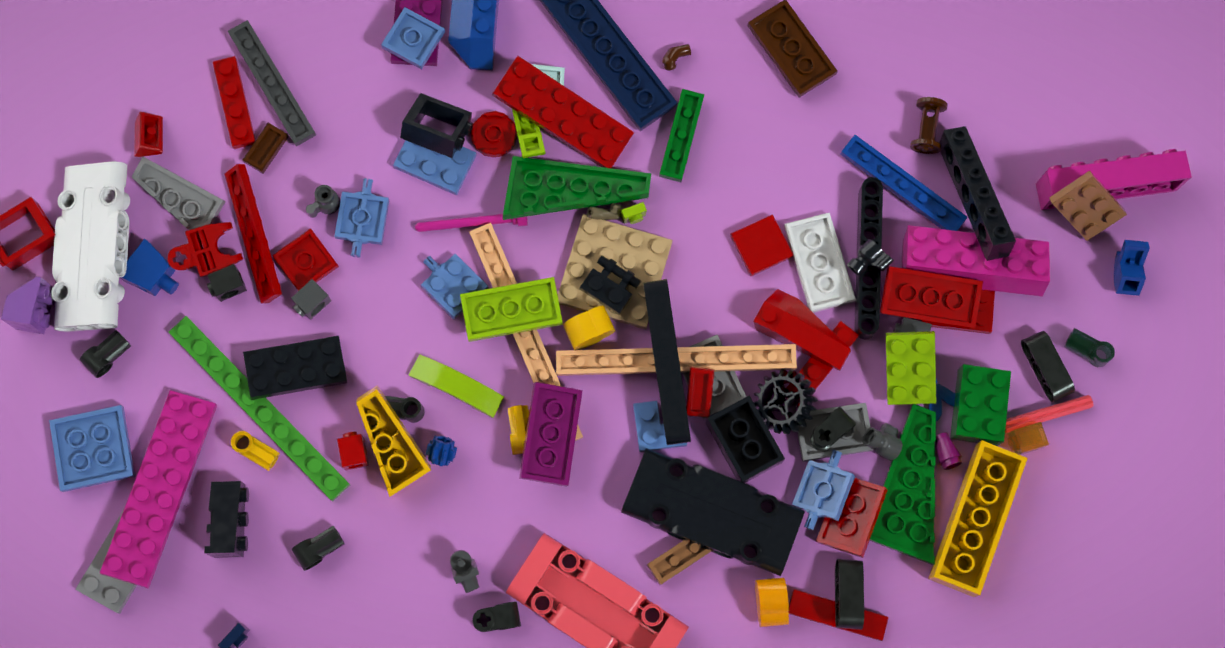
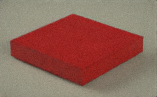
M773 214L730 234L750 276L793 257V253Z
M311 228L272 255L298 291L311 279L317 283L339 267Z

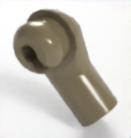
M616 203L611 204L610 209L590 206L587 209V217L591 219L617 220L622 216L621 210L623 207Z

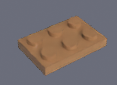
M1088 171L1049 197L1051 203L1086 241L1127 215L1124 208L1091 171Z

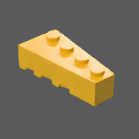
M378 385L358 397L356 404L389 497L431 471V465Z

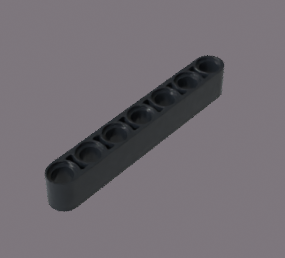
M874 177L865 179L858 193L857 257L858 249L868 240L864 236V232H872L875 236V239L872 241L880 248L882 244L883 185L879 179ZM865 188H874L876 194L871 195L867 193ZM866 209H871V210H873L874 213H875V216H874V217H869V216H867L866 213H865V210H866ZM871 266L866 268L867 271L861 277L856 275L854 329L859 338L864 340L873 337L879 329L881 271ZM863 277L872 278L874 284L866 285L863 282ZM862 300H870L873 308L864 307ZM868 322L871 324L872 331L867 332L863 330L861 323Z
M667 279L643 282L667 445L691 442Z

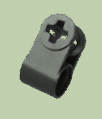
M839 406L815 429L811 435V445L819 451L827 450L838 439L845 436L856 425V422ZM825 434L827 439L820 441L818 438Z
M517 601L477 610L473 616L474 627L480 632L520 627L521 622ZM481 614L491 618V621L487 622V627H482L481 623H477Z

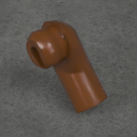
M685 44L668 49L662 58L664 69L667 71L674 70L676 68L675 62L679 57L691 55L690 45Z

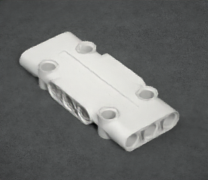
M112 161L65 167L64 189L57 200L58 206L62 209V216L57 218L55 224L56 235L54 238L52 274L57 282L51 290V297L56 301L55 330L71 332L118 327L119 305L117 303L122 301L125 294L124 287L119 284V278L126 274L129 238V217L125 210L130 205V196L124 192L127 180V164L123 162Z

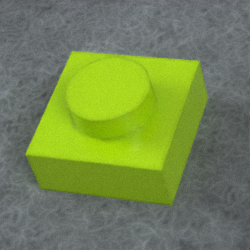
M644 202L621 210V218L624 224L628 222L636 224L643 220L647 212Z

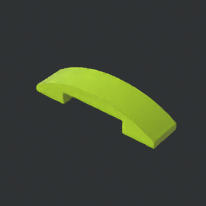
M512 109L522 158L544 155L545 148L540 127Z
M420 354L408 375L472 406L473 409L491 418H494L504 399V396L480 382Z

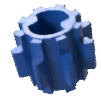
M441 435L434 436L426 449V455H429L428 461L439 466H448L450 462H453L456 455L457 447L454 446L455 441Z

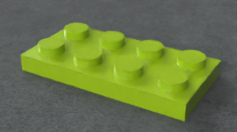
M554 277L460 294L469 342L563 325Z

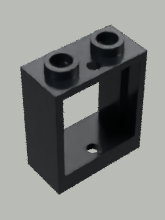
M420 93L402 121L400 138L452 158L456 150L460 151L462 149L465 135L469 136L472 131V112ZM427 115L457 128L451 136L420 123L424 116Z

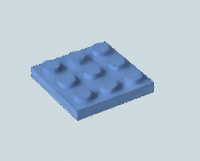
M122 405L49 420L61 492L135 477L125 412Z

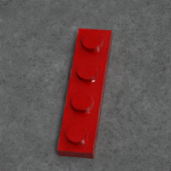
M233 56L213 61L233 149L253 145L256 139L237 59Z
M842 321L833 329V332L849 348L859 337L855 331ZM811 357L799 373L805 376L804 380H810L812 383L809 387H813L816 390L833 367ZM793 383L786 387L789 392H798L797 387Z

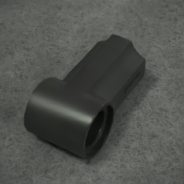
M115 330L98 346H93L85 351L80 357V361L95 378H99L111 369L112 363L129 349L131 345Z
M385 396L401 420L416 423L423 418L425 414L424 407L416 398ZM411 405H417V412L413 415H408L407 408Z
M332 526L316 537L300 542L292 548V551L303 570L306 571L319 564L323 557L345 543L336 528Z

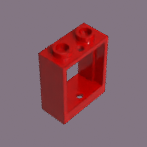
M32 197L0 215V230L30 212L44 234L10 256L0 242V265L2 267L7 266L12 271L54 246L55 229L39 203Z

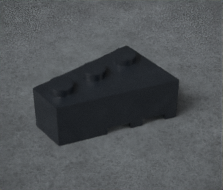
M211 482L209 500L211 523L207 524L206 530L207 533H210V546H205L204 553L211 557H244V551L248 550V538L244 536V527H247L249 522L248 512H245V502L249 501V489L245 487L243 482Z

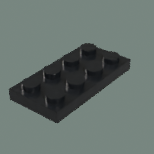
M339 336L243 352L251 400L347 383Z

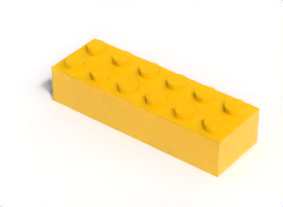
M983 440L975 445L935 558V565L932 566L928 577L929 580L972 597L981 595L1028 458Z

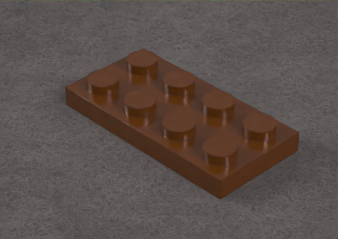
M787 0L781 1L748 22V28L799 98L837 74L838 71Z

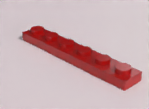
M236 164L224 174L261 304L270 303L282 295L281 287L245 164Z

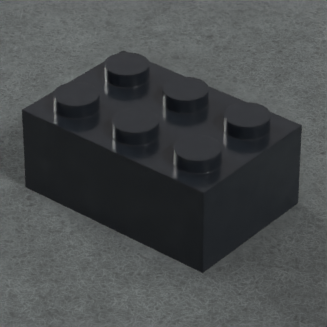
M750 395L706 419L705 423L734 476L741 483L754 479L783 463L785 460Z

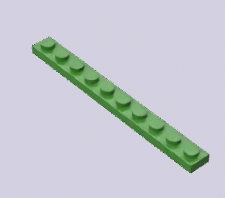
M187 316L169 331L178 343L332 502L350 486L340 473L267 398L251 400L247 378Z

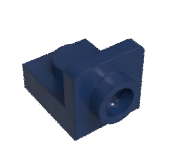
M238 623L218 646L220 648H234L235 646L239 648L248 639L246 634L250 630L243 623Z

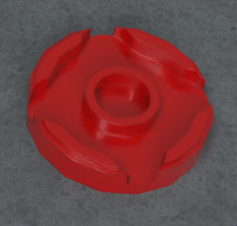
M497 111L486 112L473 123L471 131L472 143L476 150L484 156L501 157L509 153L515 146L517 139L516 126L504 113Z

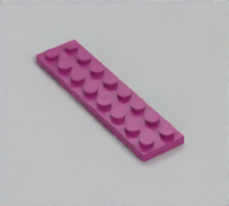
M172 390L169 391L100 570L101 575L149 589L216 411V403Z

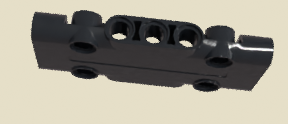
M646 448L621 513L646 522L653 528L666 530L669 535L682 541L689 539V543L700 544V547L710 550L712 548L713 551L711 552L729 559L734 557L746 565H754L781 576L805 511L781 502L773 495L761 494L756 488L699 465L690 466L682 459H673ZM674 466L679 467L683 474L678 477L673 476L670 473V468ZM761 503H770L773 508L772 512H764L761 509ZM654 511H662L665 514V520L660 522L654 520L652 513ZM748 546L754 548L756 557L748 558L744 554V548Z

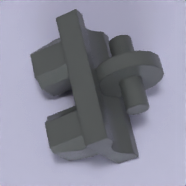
M464 550L454 552L450 558V564L456 584L461 582L466 593L478 589L479 584L476 575H479L475 560H471L469 553Z

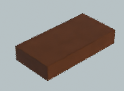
M268 122L243 158V162L264 174L288 139V134Z

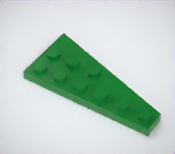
M513 156L503 210V220L646 199L649 197L651 173Z
M912 404L900 436L903 444L899 456L891 461L883 487L887 488V493L869 541L935 565L934 467L936 458V412Z

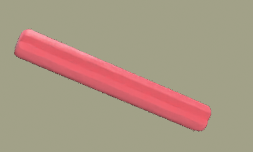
M1086 395L1006 419L1005 433L1089 409L1094 405L1090 395Z

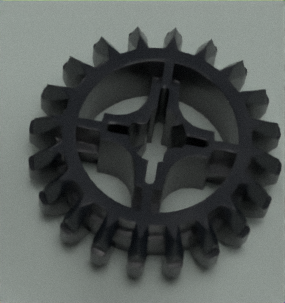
M780 369V373L771 372V378L768 376L764 377L765 385L757 384L761 391L760 393H753L754 396L758 397V401H755L754 404L756 407H759L757 410L769 430L774 429V432L778 434L782 431L784 434H790L791 430L799 432V425L807 427L805 419H813L809 413L810 411L817 410L816 407L812 406V403L818 401V399L811 396L816 390L813 387H809L812 382L808 379L804 380L805 376L803 374H797L794 370L787 372L785 369ZM793 383L797 387L798 392H789L784 384ZM781 411L782 415H785L786 420L779 421L772 412Z

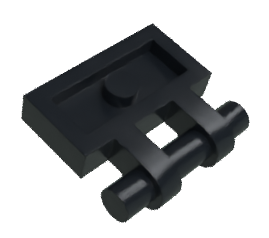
M602 255L597 263L604 267L603 271L600 273L593 268L581 284L580 290L620 315L632 297V293L626 290L627 286L630 284L637 289L642 281L636 278L635 274L630 270L625 271L617 265L616 261L613 259L609 260ZM611 273L622 279L619 285L608 278Z

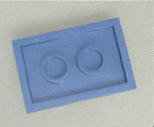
M405 140L393 167L447 192L458 195L477 154L470 149L462 147L460 151L456 150L454 156L450 158Z

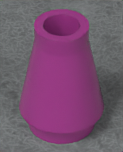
M944 432L936 435L935 442L939 465L943 466L944 470L953 469L961 465L962 455L950 439L948 433Z

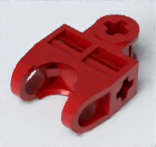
M232 223L208 224L185 231L189 243L174 247L169 251L167 257L169 265L175 270H187L197 267L200 277H204L242 261V253L236 255L223 254L217 246L218 239L225 234L224 232L233 229ZM179 252L187 256V259L183 260V265L181 262H176L175 259L179 257Z

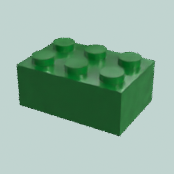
M963 364L957 370L950 439L978 443L983 440L996 446L1004 442L1011 371Z

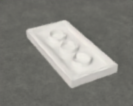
M830 212L784 224L808 308L815 313L855 302L856 298Z

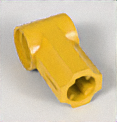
M517 405L507 408L513 455L523 454L529 418L528 405Z
M239 431L231 438V446L238 454L243 455L267 471H270L280 455L278 451L254 438L248 432ZM241 438L249 439V445L245 449H238L237 444Z

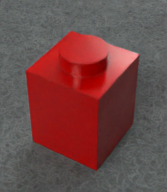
M348 432L343 434V438L337 439L341 463L345 471L369 466L365 440L362 434L357 435V432Z

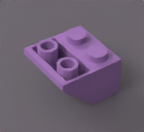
M35 277L7 295L1 320L16 330L44 334L45 329L49 327L51 322V315L49 314L51 305L55 304L51 297L53 287L41 277Z

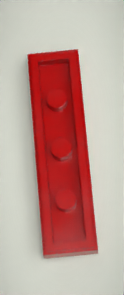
M793 590L789 603L790 615L837 628L835 624V601ZM864 610V625L861 630L838 629L883 641L889 617Z

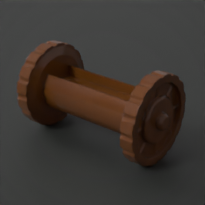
M935 97L919 98L916 106L923 110L919 138L911 141L910 148L918 153L936 154L941 152V144L935 141L939 113L947 110L948 103ZM927 112H932L935 114L934 116L929 117L927 115Z

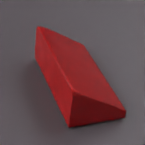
M139 112L135 121L134 156L144 157L162 154L163 117Z

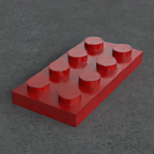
M888 266L880 313L975 328L983 281Z

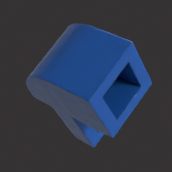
M1124 240L1121 251H1117L1114 262L1116 294L1140 296L1146 280L1143 265L1150 249L1149 242Z

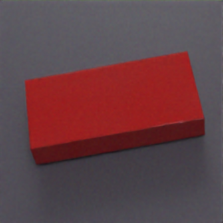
M690 367L686 405L688 416L710 417L715 369Z

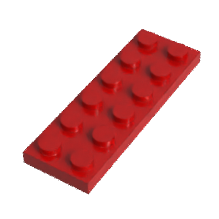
M518 55L492 93V96L600 167L612 168L634 134L632 130Z

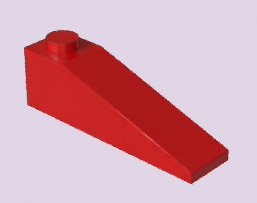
M779 289L764 301L753 321L756 331L783 344H796V350L839 371L851 352V349L798 298Z

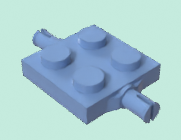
M363 179L362 192H342L334 237L335 239L348 240L353 243L350 255L352 257H361L362 244L382 245L389 198L376 196L371 193L372 179Z
M456 254L440 265L431 256H428L423 262L432 273L421 284V288L453 320L463 312L460 294L488 289V285Z
M832 450L828 463H818L809 460L792 503L793 506L809 513L804 525L807 529L814 530L818 517H827L839 521L855 478L853 473L843 471L837 467L842 455L839 451Z

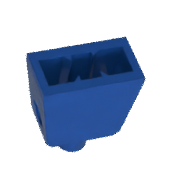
M146 239L141 242L129 257L126 274L120 277L124 282L153 296H156L161 288L171 295L179 286V283L171 278L175 269L169 265L168 261Z

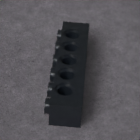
M966 126L944 130L939 142L941 144V155L986 260L1008 257L1016 240Z

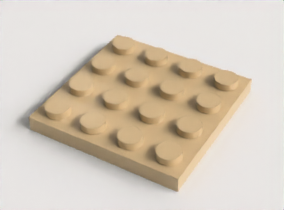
M583 214L559 288V304L584 312L603 305L580 290L581 284L593 268L600 273L603 271L604 267L597 263L603 255L609 260L613 259L616 261L617 265L625 271L630 270L635 274L636 278L642 281L637 289L630 284L627 286L626 290L632 293V297L620 315L604 306L609 318L646 330L649 320L643 282L662 279L673 240L606 220L591 219ZM613 273L608 277L618 285L622 281L621 278Z

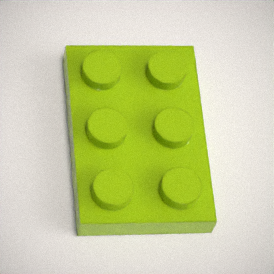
M935 332L885 333L887 404L936 403Z

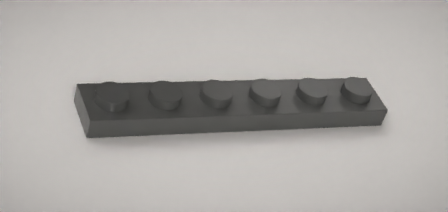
M247 20L228 30L229 35L295 146L316 136L315 131L249 21Z

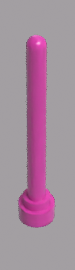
M503 214L419 222L415 225V229L418 232L482 226L489 223L502 224L512 222L513 225L518 224L519 227L528 226L527 217L503 220Z

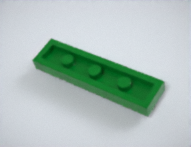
M682 89L659 177L682 182L705 94Z

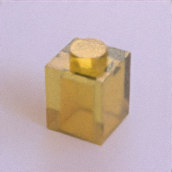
M1041 422L1018 428L1008 433L1009 448L1019 455L1036 451L1049 445Z

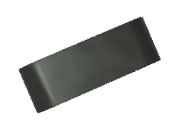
M1045 331L1021 340L1022 349L1046 396L1051 402L1075 392L1074 383L1049 335Z
M836 560L835 624L837 628L859 630L863 628V561Z

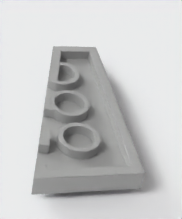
M142 157L132 175V178L160 202L188 230L214 224L226 202L145 157Z

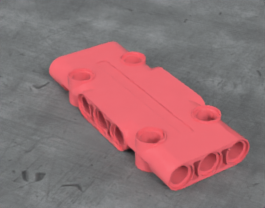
M545 533L541 536L506 591V594L548 620L549 624L586 648H676L689 626L661 609L658 605L647 600L645 595L591 560H586L579 556L575 551L570 550ZM566 556H573L576 559V565L571 569L565 568L562 564ZM545 597L549 600L550 605L546 610H538L536 608L538 598ZM649 609H654L659 614L658 620L654 623L648 622L645 618V613Z

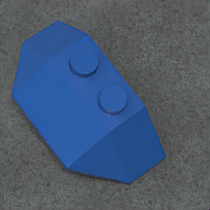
M452 0L448 42L470 69L493 71L499 0Z

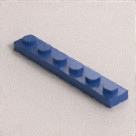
M854 135L841 151V156L868 176L879 179L883 187L939 228L958 231L967 219L965 214L857 135Z

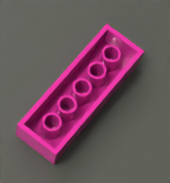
M1169 149L1157 155H1154L1153 152H1148L1135 158L1126 155L1114 161L1099 159L1094 161L1093 164L1085 165V162H1077L1072 164L1071 167L1062 168V165L1051 166L1036 183L1040 208L1041 210L1056 208L1051 203L1049 197L1088 171L1093 173L1116 200L1174 192L1182 187L1192 176L1186 150L1177 152V149Z
M908 225L903 238L902 268L983 281V290L1043 297L1050 283L1049 242L1015 238L1016 242L1008 257L987 261L975 233Z

